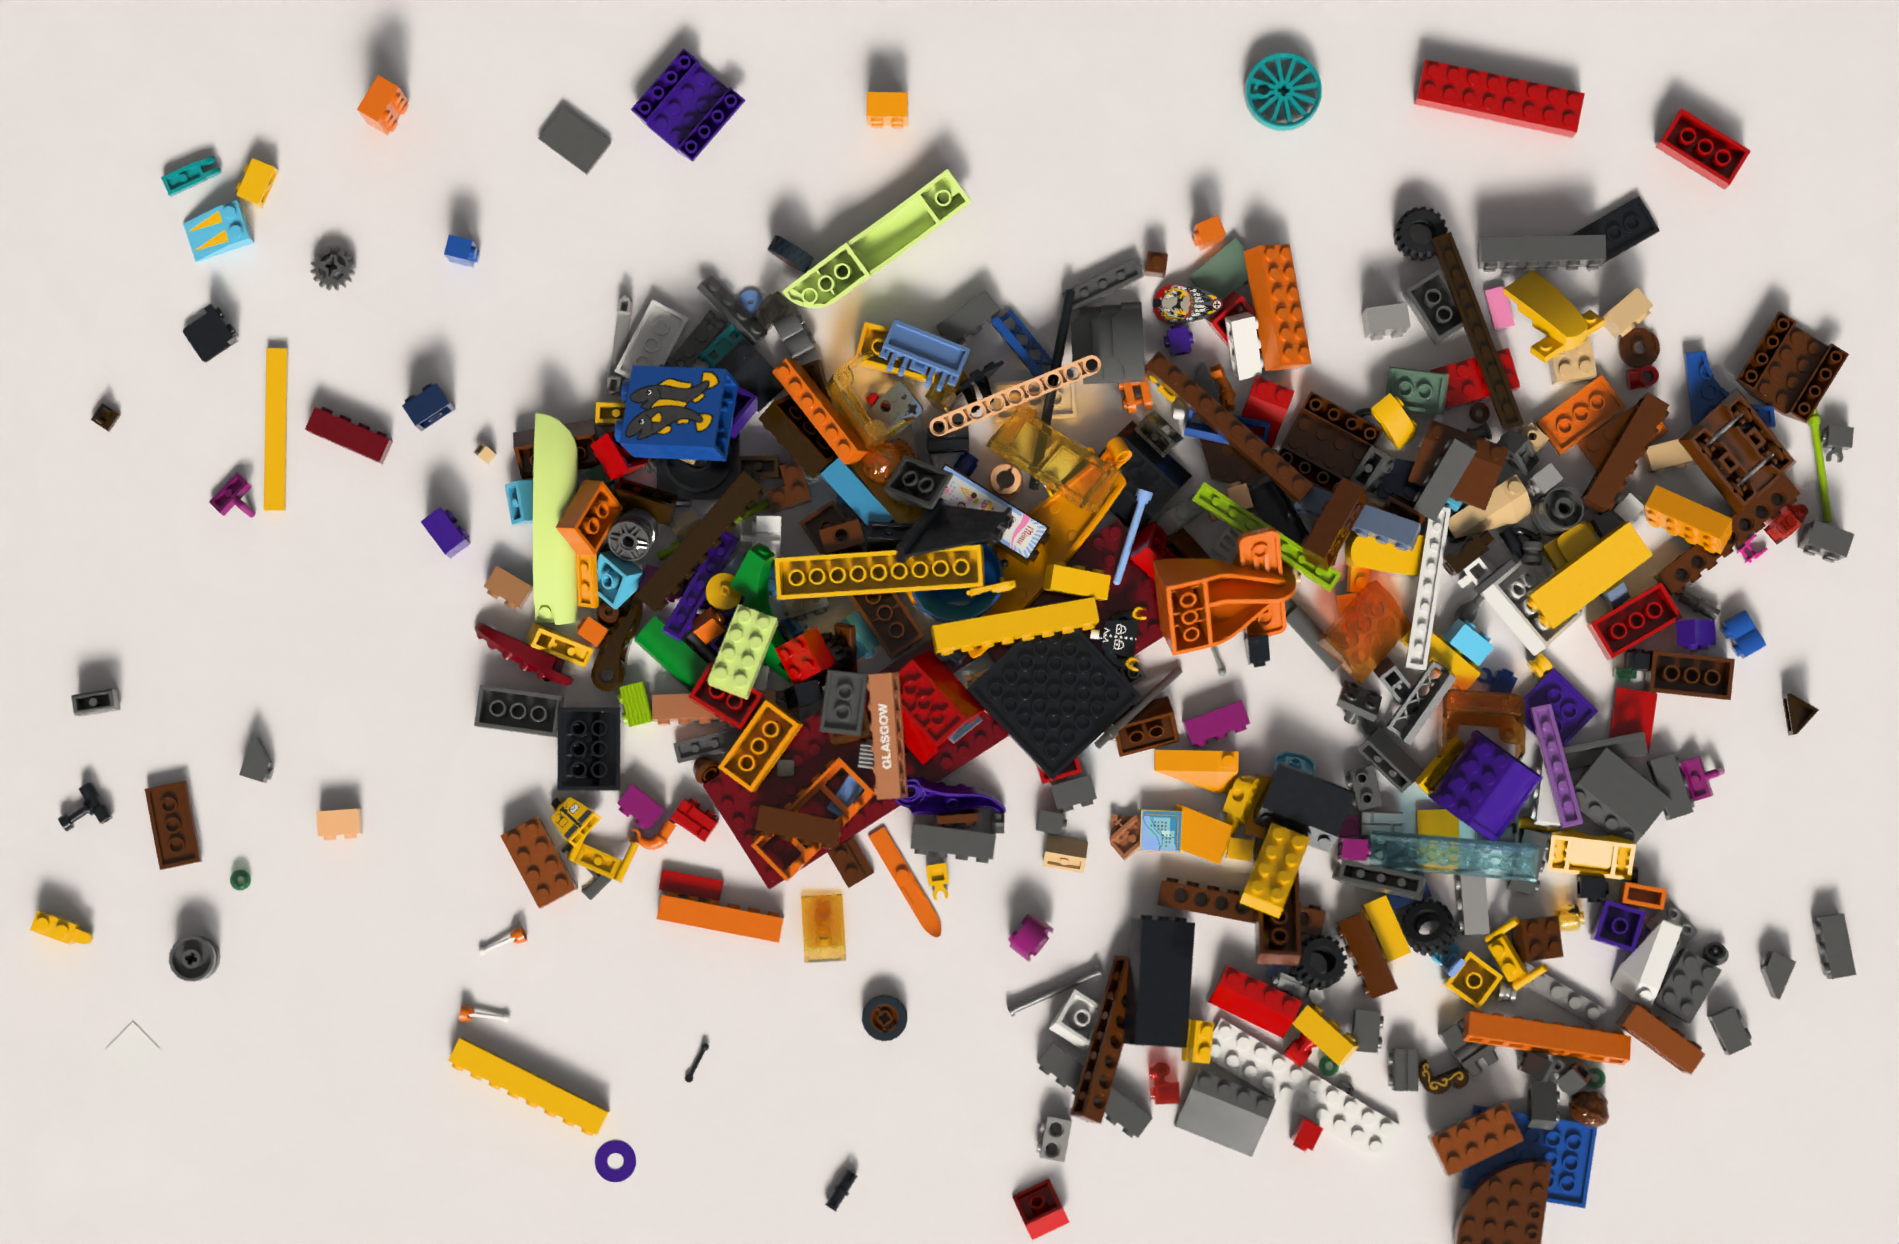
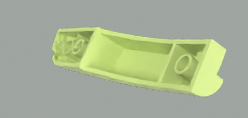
M946 169L907 200L843 244L781 292L790 301L803 307L821 308L829 306L909 250L969 205L972 200L951 171Z
M535 413L533 590L535 623H555V625H561L578 620L576 553L555 528L578 491V450L571 431L559 419L544 413Z

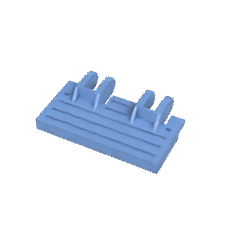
M894 319L879 357L887 360L890 352L893 353L886 369L888 372L893 370L896 359L902 360L903 363L898 371V376L903 377L910 360L912 362L909 369L925 375L928 367L931 368L924 386L929 388L934 374H938L941 376V379L936 386V391L941 392L948 375L950 377L947 384L956 386L971 349Z

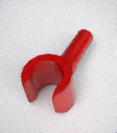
M871 393L866 397V400L873 406L880 397L876 393ZM882 402L881 407L889 411L891 407Z

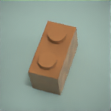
M497 565L484 585L488 589L487 594L496 599L499 596L506 600L504 604L514 610L516 606L522 609L533 591L531 585Z

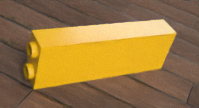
M1623 521L1525 594L1528 598L1526 602L1533 611L1536 609L1540 615L1538 619L1544 627L1548 626V628L1554 629L1653 554L1631 523Z

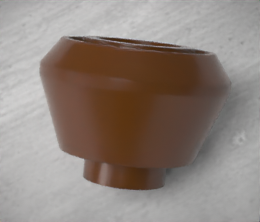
M602 601L596 610L597 619L604 626L613 627L623 614L624 608L621 605L618 609L614 610L609 604Z
M708 757L697 759L693 766L696 781L700 784H705L718 776L720 771L718 768L719 763Z

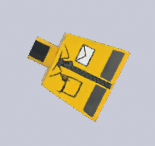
M557 797L550 805L556 811L551 816V820L564 838L574 847L602 819L593 810L572 797L567 798L565 802Z

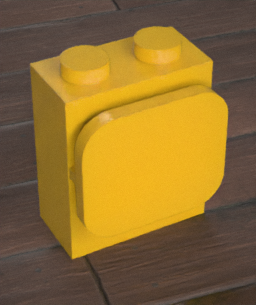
M1584 520L1543 546L1542 552L1555 572L1598 541L1594 535L1595 530L1589 522L1586 523Z

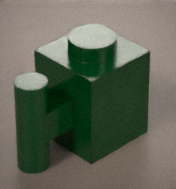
M601 464L585 473L588 480L603 481L611 493L614 494L610 486L615 482L610 480L605 474Z

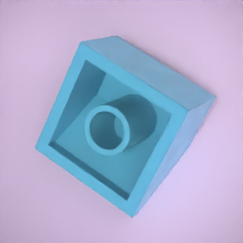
M612 551L600 553L597 560L598 596L614 610L618 609L639 588L644 571L632 561L622 560L617 557Z

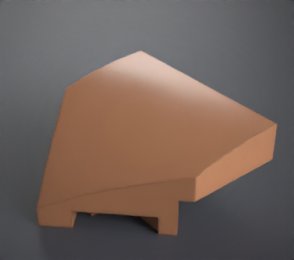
M1111 814L1110 845L1125 861L1140 848L1141 817H1138V815L1123 816Z

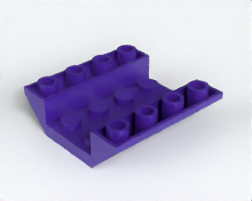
M683 48L631 108V111L676 152L693 162L746 100L731 87L728 89L704 69L695 57Z

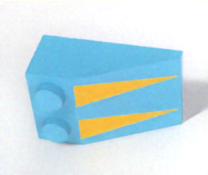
M237 200L217 206L183 223L195 262L254 243L243 207Z

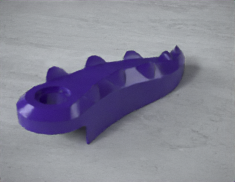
M907 776V788L913 787L914 791L908 794V797L895 799L900 806L909 808L912 814H946L984 807L994 809L999 813L1006 812L1004 804L993 794L983 789L967 787L961 783L956 786L946 785L944 782L934 783L928 781L925 777Z

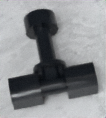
M88 782L79 788L85 799L82 802L83 807L70 816L65 813L58 820L64 830L68 832L75 827V821L88 813L91 816L95 815L100 824L108 822L113 816L107 806L100 803L97 798L99 794L93 784Z

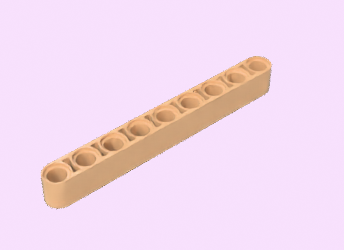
M1093 355L1084 357L936 417L930 422V431L935 436H944L1087 378L1100 370L1101 361ZM1090 359L1095 360L1098 365L1093 371L1086 368V362ZM1070 367H1075L1078 370L1079 374L1076 378L1072 379L1067 376L1066 372ZM1051 375L1058 376L1059 384L1056 386L1049 385L1048 377ZM1031 383L1039 384L1040 391L1037 394L1029 392L1028 387ZM1014 390L1021 393V399L1017 402H1013L1009 398V394ZM994 398H999L1002 401L1001 408L997 410L990 406V402ZM974 406L982 407L983 414L980 417L972 416L971 409ZM958 413L962 414L964 417L963 423L955 425L952 422V417ZM937 421H941L945 425V429L941 433L933 430V425Z

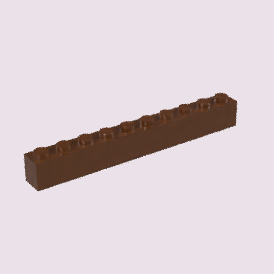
M1160 351L1145 365V371L1299 505L1313 490L1314 485Z

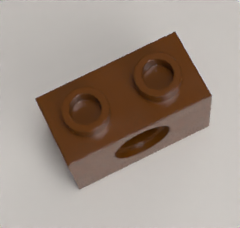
M854 517L843 519L842 524L834 525V523L825 524L822 526L823 529L819 530L826 555L866 545L859 519L854 520ZM840 530H845L848 533L847 538L843 541L836 538V534Z

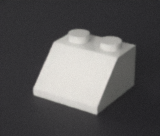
M1075 989L1057 1013L1049 1029L1084 1051L1090 1045L1100 1005Z

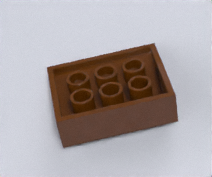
M1431 420L1408 482L1425 488L1426 486L1423 483L1428 474L1433 475L1436 468L1433 466L1438 457H1444L1446 453L1444 447L1450 438L1454 440L1457 435L1477 446L1478 449L1451 493L1450 498L1485 511L1509 448Z

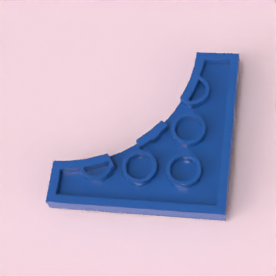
M1706 351L1684 354L1692 427L1730 394L1713 377ZM1751 404L1769 428L1776 426L1774 406ZM1743 424L1746 428L1751 427L1749 424Z

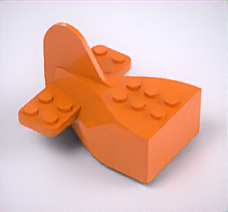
M1267 527L1239 535L1237 538L1238 553L1232 564L1216 559L1172 558L1153 561L1160 630L1173 656L1217 646L1230 640L1244 628L1248 637L1266 634L1272 636L1285 631L1287 626L1285 601L1294 595L1296 579L1289 565L1281 560L1280 536L1275 528Z

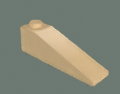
M1515 474L1494 488L1485 511L1468 505L1449 518L1448 529L1456 539L1516 524L1531 514L1532 506L1528 491Z

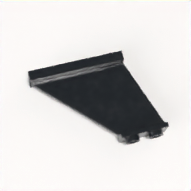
M939 498L934 508L926 509L897 545V562L904 564L912 556L989 541V547L993 548L997 541H1001L1004 532L1010 529L1013 524L1012 508L1008 507L1005 512L948 506L943 505V498Z

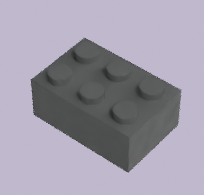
M1440 269L1407 288L1402 293L1434 345L1464 328L1446 279Z
M1682 948L1665 974L1653 1004L1684 1023L1691 1024L1722 970L1688 949Z

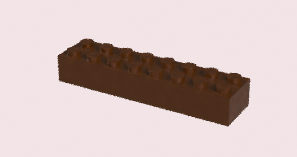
M831 500L801 520L799 524L820 555H826L819 530L823 529L822 526L825 524H842V520L846 518L834 500ZM840 530L836 534V538L840 541L845 540L848 536L845 530ZM863 545L835 554L867 552V549ZM897 593L849 596L891 660L925 638L924 633Z

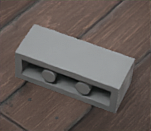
M1485 871L1457 873L1458 877H1455L1454 880L1455 889L1459 890V898H1456L1457 911L1460 910L1461 919H1458V930L1462 931V935L1490 934Z

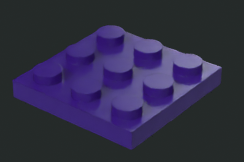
M1552 668L1510 711L1537 738L1530 709L1551 704L1563 747L1598 712L1555 668Z

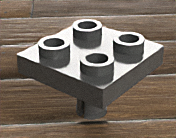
M1344 680L1336 706L1348 710L1344 716V721L1354 725L1358 716L1374 722L1378 715L1382 696L1375 691L1360 687L1355 682Z

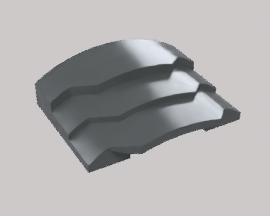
M1124 302L1121 305H1101V307H1081L1080 315L1071 322L1072 362L1090 355L1098 357L1101 361L1100 370L1096 374L1084 378L1083 384L1145 382L1141 302ZM1093 359L1086 362V368L1090 371L1095 370L1098 366L1097 362Z

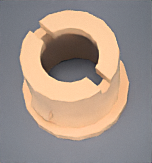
M1009 464L998 465L989 473L987 487L1007 501L1012 500L1022 491L1023 477L1014 466ZM1001 471H1009L1014 475V484L1000 491V486L996 480L997 475Z

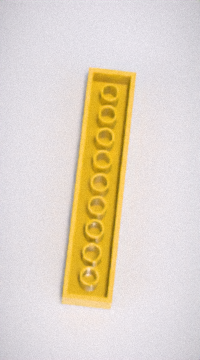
M983 545L961 546L912 556L904 564L897 562V550L775 558L777 600L986 586Z

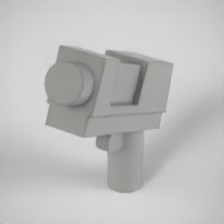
M1277 972L1276 976L1271 978L1272 987L1288 991L1287 993L1301 998L1306 997L1310 986L1303 987L1302 981L1297 982L1295 979L1297 978L1296 974H1294V977Z

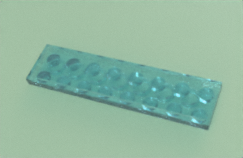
M1371 831L1369 865L1386 869L1536 882L1539 845Z

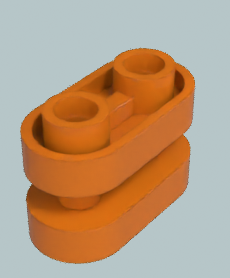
M1146 371L1145 382L1118 383L1119 391L1123 390L1124 398H1121L1123 410H1127L1128 414L1137 412L1136 406L1143 405L1144 411L1153 409ZM1136 385L1139 386L1141 397L1137 398L1134 397L1132 386Z

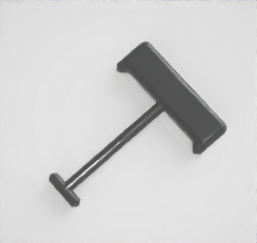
M568 843L562 849V852L564 853L566 850L570 852L572 844ZM587 869L596 879L586 889H582L581 892L589 900H592L612 879L601 874L598 876L594 871Z

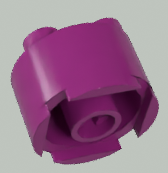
M1027 914L1020 923L1022 924L1018 932L1015 930L1008 938L1010 942L1009 947L1028 962L1032 960L1030 958L1031 954L1036 956L1049 939L1047 936L1048 932L1053 933L1054 931L1051 926L1035 914L1032 916Z

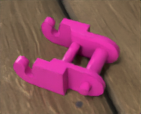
M1756 534L1743 543L1742 548L1738 547L1737 553L1740 552L1746 559L1745 563H1751L1752 558L1757 559L1768 550L1766 547L1758 553L1752 549L1750 541L1757 536ZM1746 547L1752 552V556L1749 557L1744 551Z

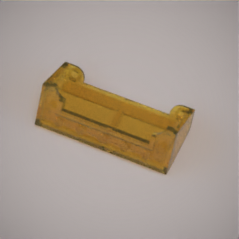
M1019 406L990 438L986 447L1079 508L1098 513L1122 472L1121 469L1116 467L1118 463L1108 457L1106 460L1101 459L1039 419L1040 417L1037 416L1038 411L1029 406L1027 408Z

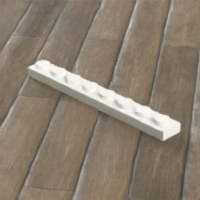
M1443 507L1435 521L1430 518L1427 520L1405 663L1406 668L1424 671L1427 668L1451 508Z

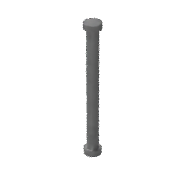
M1096 965L1093 967V970L1017 1004L1007 1005L1011 1017L1021 1010L1088 980L1102 977L1098 966Z

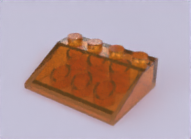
M1377 580L1367 583L1366 587L1358 593L1317 640V643L1359 684H1362L1410 629L1411 622L1393 596Z

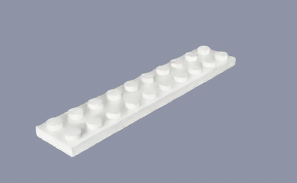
M1220 1018L1213 1030L1210 1053L1211 1061L1374 1159L1381 1160L1399 1129V1124L1302 1066L1299 1067L1287 1057Z

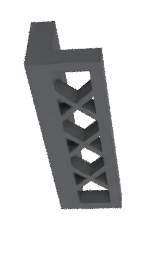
M1432 659L1387 723L1386 728L1399 735L1404 742L1410 745L1456 680L1454 673ZM1434 667L1443 671L1439 678L1431 680L1430 673ZM1429 685L1430 691L1427 695L1419 696V688ZM1417 701L1418 708L1416 711L1407 713V705ZM1405 718L1406 725L1402 731L1393 726L1397 720Z
M1644 732L1563 747L1568 769L1590 766L1606 746L1622 759L1646 755L1648 750Z

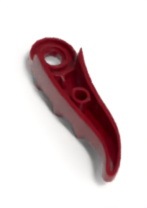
M479 621L476 622L474 629L477 638L487 641L488 648L500 651L504 659L513 660L519 664L521 670L532 671L536 673L537 678H542L544 681L549 682L552 680L563 686L572 685L574 678L561 671L565 663L564 660L533 648L529 644Z

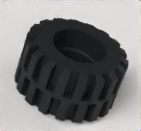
M1424 206L1420 209L1414 207L1411 211L1405 212L1396 224L1394 231L1395 245H1398V251H1402L1404 257L1407 258L1409 256L1413 261L1419 259V261L1429 260L1436 255L1431 241L1427 244L1414 242L1410 237L1409 229L1414 224H1423L1430 229L1432 238L1446 234L1448 229L1445 227V220L1440 218L1441 214L1439 212L1437 214L1434 213L1432 208L1427 210Z
M1422 899L1419 904L1413 903L1411 909H1406L1407 915H1403V922L1401 923L1403 935L1409 946L1416 953L1420 952L1423 956H1426L1427 953L1429 956H1434V953L1440 955L1443 953V949L1447 951L1450 948L1449 944H1453L1455 942L1454 937H1457V925L1448 907L1445 904L1442 905L1438 900L1434 902L1433 899H1428V902ZM1428 921L1440 922L1438 928L1433 933L1426 935L1419 933L1424 923Z
M1314 935L1301 943L1300 961L1298 965L1290 966H1294V969L1291 970L1292 974L1297 975V978H1295L1297 982H1303V987L1310 986V990H1323L1337 983L1344 976L1345 971L1343 970L1347 968V963H1344V961L1347 960V955H1343L1342 952L1345 950L1343 947L1340 948L1338 946L1339 942L1337 940L1332 941L1333 937L1327 936L1325 938L1324 935H1318L1317 937ZM1312 952L1319 953L1326 959V973L1318 972L1313 968L1310 961Z

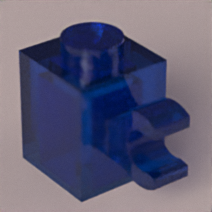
M1483 667L1481 670L1487 673V678L1482 679L1478 677L1477 681L1489 685L1486 694L1503 702L1508 701L1518 678L1513 676V672L1504 668L1502 671H1495L1493 676L1489 668Z

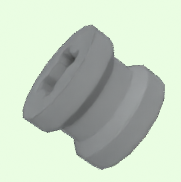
M1500 980L1496 1000H1507L1509 1003L1514 1004L1517 990L1513 988L1512 983L1506 984L1505 981Z

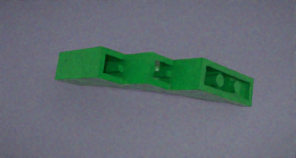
M759 542L747 552L730 587L746 598L742 604L743 606L773 617L769 604L768 579L776 554ZM777 627L763 663L791 683L792 681L775 651V648L786 643Z

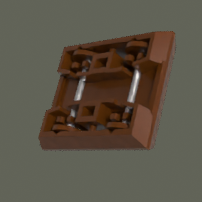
M1738 388L1732 391L1678 440L1737 515L1760 497L1796 463L1795 459ZM1743 424H1749L1751 427L1746 428Z

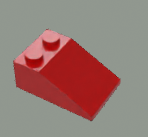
M1235 291L1222 300L1223 308L1219 312L1205 318L1206 322L1228 348L1225 317L1245 312L1255 316L1254 310L1243 296Z
M1256 376L1241 416L1271 422L1266 444L1272 448L1295 391ZM1255 426L1251 429L1255 435L1264 436L1265 427Z

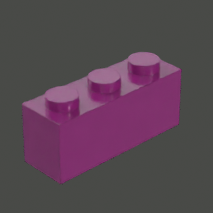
M1241 700L1187 720L1182 724L1191 746L1196 744L1197 748L1209 744L1207 740L1215 737L1217 741L1228 737L1227 732L1232 730L1235 733L1246 730V725L1250 724Z

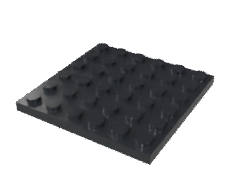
M1078 628L1068 634H1063L1062 631L1054 632L1055 635L1050 637L1037 635L1034 636V639L1022 641L1021 638L967 689L973 698L1051 781L1141 697L1139 692Z

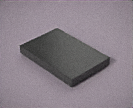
M563 106L538 137L541 142L586 175L589 174L612 144Z
M827 670L820 732L862 736L868 690V674Z

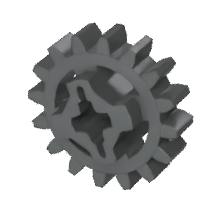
M327 246L326 252L320 249L321 255H314L317 260L316 262H311V265L315 267V269L310 270L312 274L316 275L313 278L314 281H320L319 286L324 287L326 285V289L329 291L332 286L337 291L339 290V285L346 288L345 282H352L349 276L356 273L351 269L356 266L354 262H350L353 257L347 255L345 249L340 252L338 246L334 250ZM340 257L344 259L346 267L340 264ZM335 265L337 269H333L331 272L329 268ZM320 270L326 273V280L322 277Z

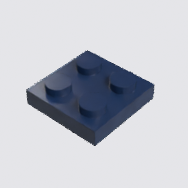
M1395 459L1393 469L1382 479L1383 484L1378 490L1377 498L1388 499L1390 494L1394 492L1412 502L1421 489L1420 486L1408 482L1415 461Z

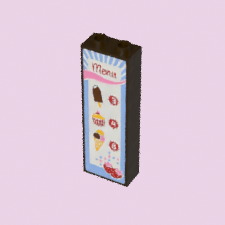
M945 463L941 469L951 472L953 477L940 498H943V505L1005 512L1008 507L1012 508L1013 524L1010 529L1004 532L1003 538L1000 542L997 541L995 546L1027 566L1030 561L1034 562L1040 553L1038 551L1040 545H1045L1051 536L1049 534L1050 527Z

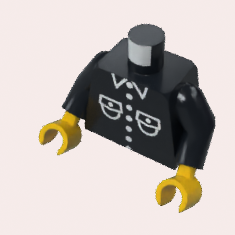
M1137 607L1132 610H1122L1111 615L1108 621L1104 622V630L1091 629L1090 640L1102 642L1101 651L1104 652V656L1114 665L1129 668L1133 671L1139 670L1133 667L1135 662L1141 663L1139 659L1134 658L1139 620L1135 619L1146 620L1147 617L1140 616V612L1146 610V608Z

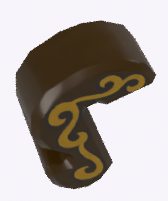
M1426 1059L1418 1063V1081L1424 1090L1432 1094H1443L1448 1091L1452 1083H1454V1088L1461 1089L1469 1081L1468 1072L1460 1067L1434 1077Z

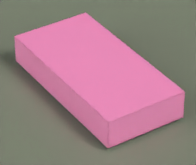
M1505 286L1484 291L1494 331L1515 325L1508 297L1503 295Z

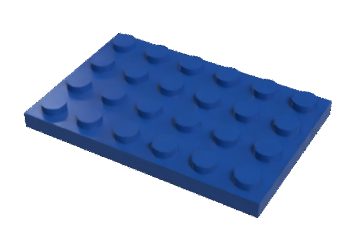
M1473 1105L1472 1115L1488 1107ZM1510 1111L1524 1141L1463 1169L1461 1188L1472 1190L1484 1176L1504 1164H1510L1527 1158H1546L1552 1162L1547 1202L1586 1208L1597 1128L1563 1119L1556 1123L1553 1130L1529 1128L1527 1113Z

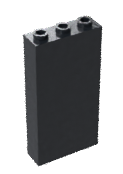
M1140 915V919L1132 918L1123 1044L1187 1048L1195 923L1187 922V918L1175 917V921H1170V917L1158 916L1157 920H1152L1153 916Z

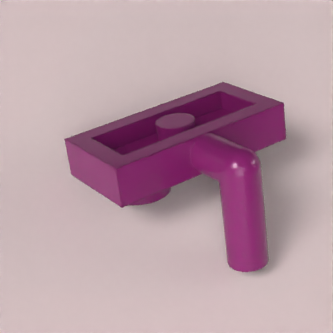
M238 472L209 501L223 516L234 505L250 518L256 514L251 507L241 500L252 486Z
M1701 756L1680 762L1681 770L1687 780L1688 791L1693 801L1713 796L1709 779L1723 775L1725 769L1718 767L1706 772Z

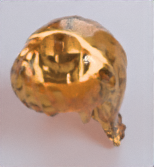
M893 439L891 443H881L871 448L864 456L861 472L867 480L873 483H884L890 479L904 455L917 459V457L914 456L912 448L908 446L904 439Z

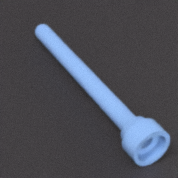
M1137 488L1135 496H1137L1136 501L1138 502L1113 578L1115 585H1119L1122 581L1145 504H1148L1149 500L1151 501L1152 492Z

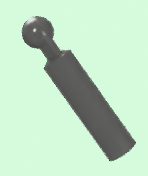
M1291 598L1285 601L1286 622L1332 672L1335 671L1348 658L1299 605L1297 606Z

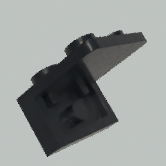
M212 304L204 308L207 312L183 329V334L203 362L210 361L238 342L235 337L237 332L230 323L226 324L223 319L226 316L219 307L215 308Z

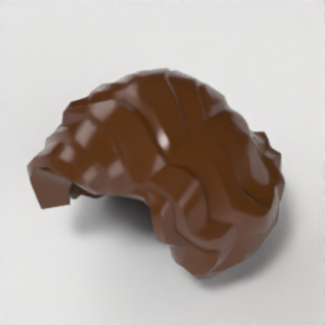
M1580 1091L1570 1097L1568 1102L1569 1112L1572 1118L1579 1123L1598 1128L1609 1120L1608 1101L1601 1093L1597 1091Z

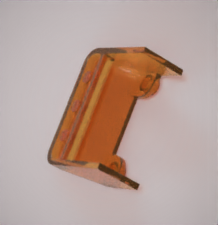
M1449 689L1441 701L1437 727V758H1441L1446 749V739H1452L1457 735L1459 725L1498 727L1500 739L1507 744H1515V757L1521 761L1525 754L1526 703L1524 698L1519 694Z

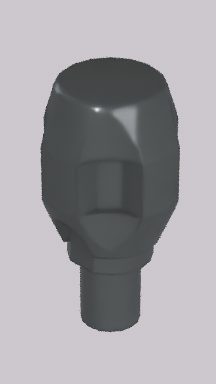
M1478 593L1472 601L1461 605L1457 609L1453 619L1456 621L1459 618L1463 622L1468 620L1472 623L1477 616L1479 605L1485 598Z

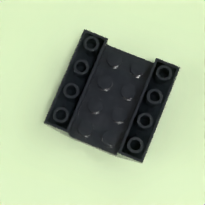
M1132 420L1116 436L1122 437L1132 452L1131 458L1119 468L1127 483L1108 510L1129 528L1138 502L1136 501L1137 496H1135L1137 488L1152 492L1151 501L1149 500L1148 504H1145L1137 529L1138 532L1151 521L1174 494L1186 484L1192 475ZM1106 447L1091 463H1093L1095 460H1097L1103 455V453L1106 450Z

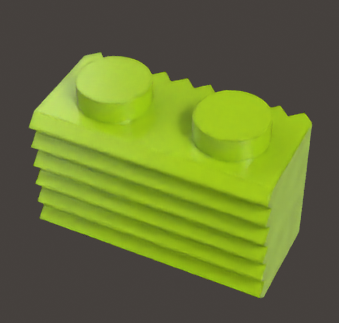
M641 681L619 687L620 692L617 693L619 704L624 705L625 712H622L624 724H628L632 728L654 722L652 720V710L645 682Z

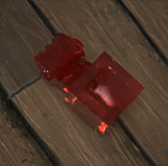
M1798 503L1797 505L1787 508L1788 510L1776 517L1763 529L1776 545L1793 534L1805 521L1804 519L1808 514V508L1805 505Z
M1157 1062L1153 1067H1149V1079H1153V1087L1150 1088V1100H1154L1155 1105L1180 1104L1179 1082H1167L1164 1079L1170 1073V1068L1165 1062Z

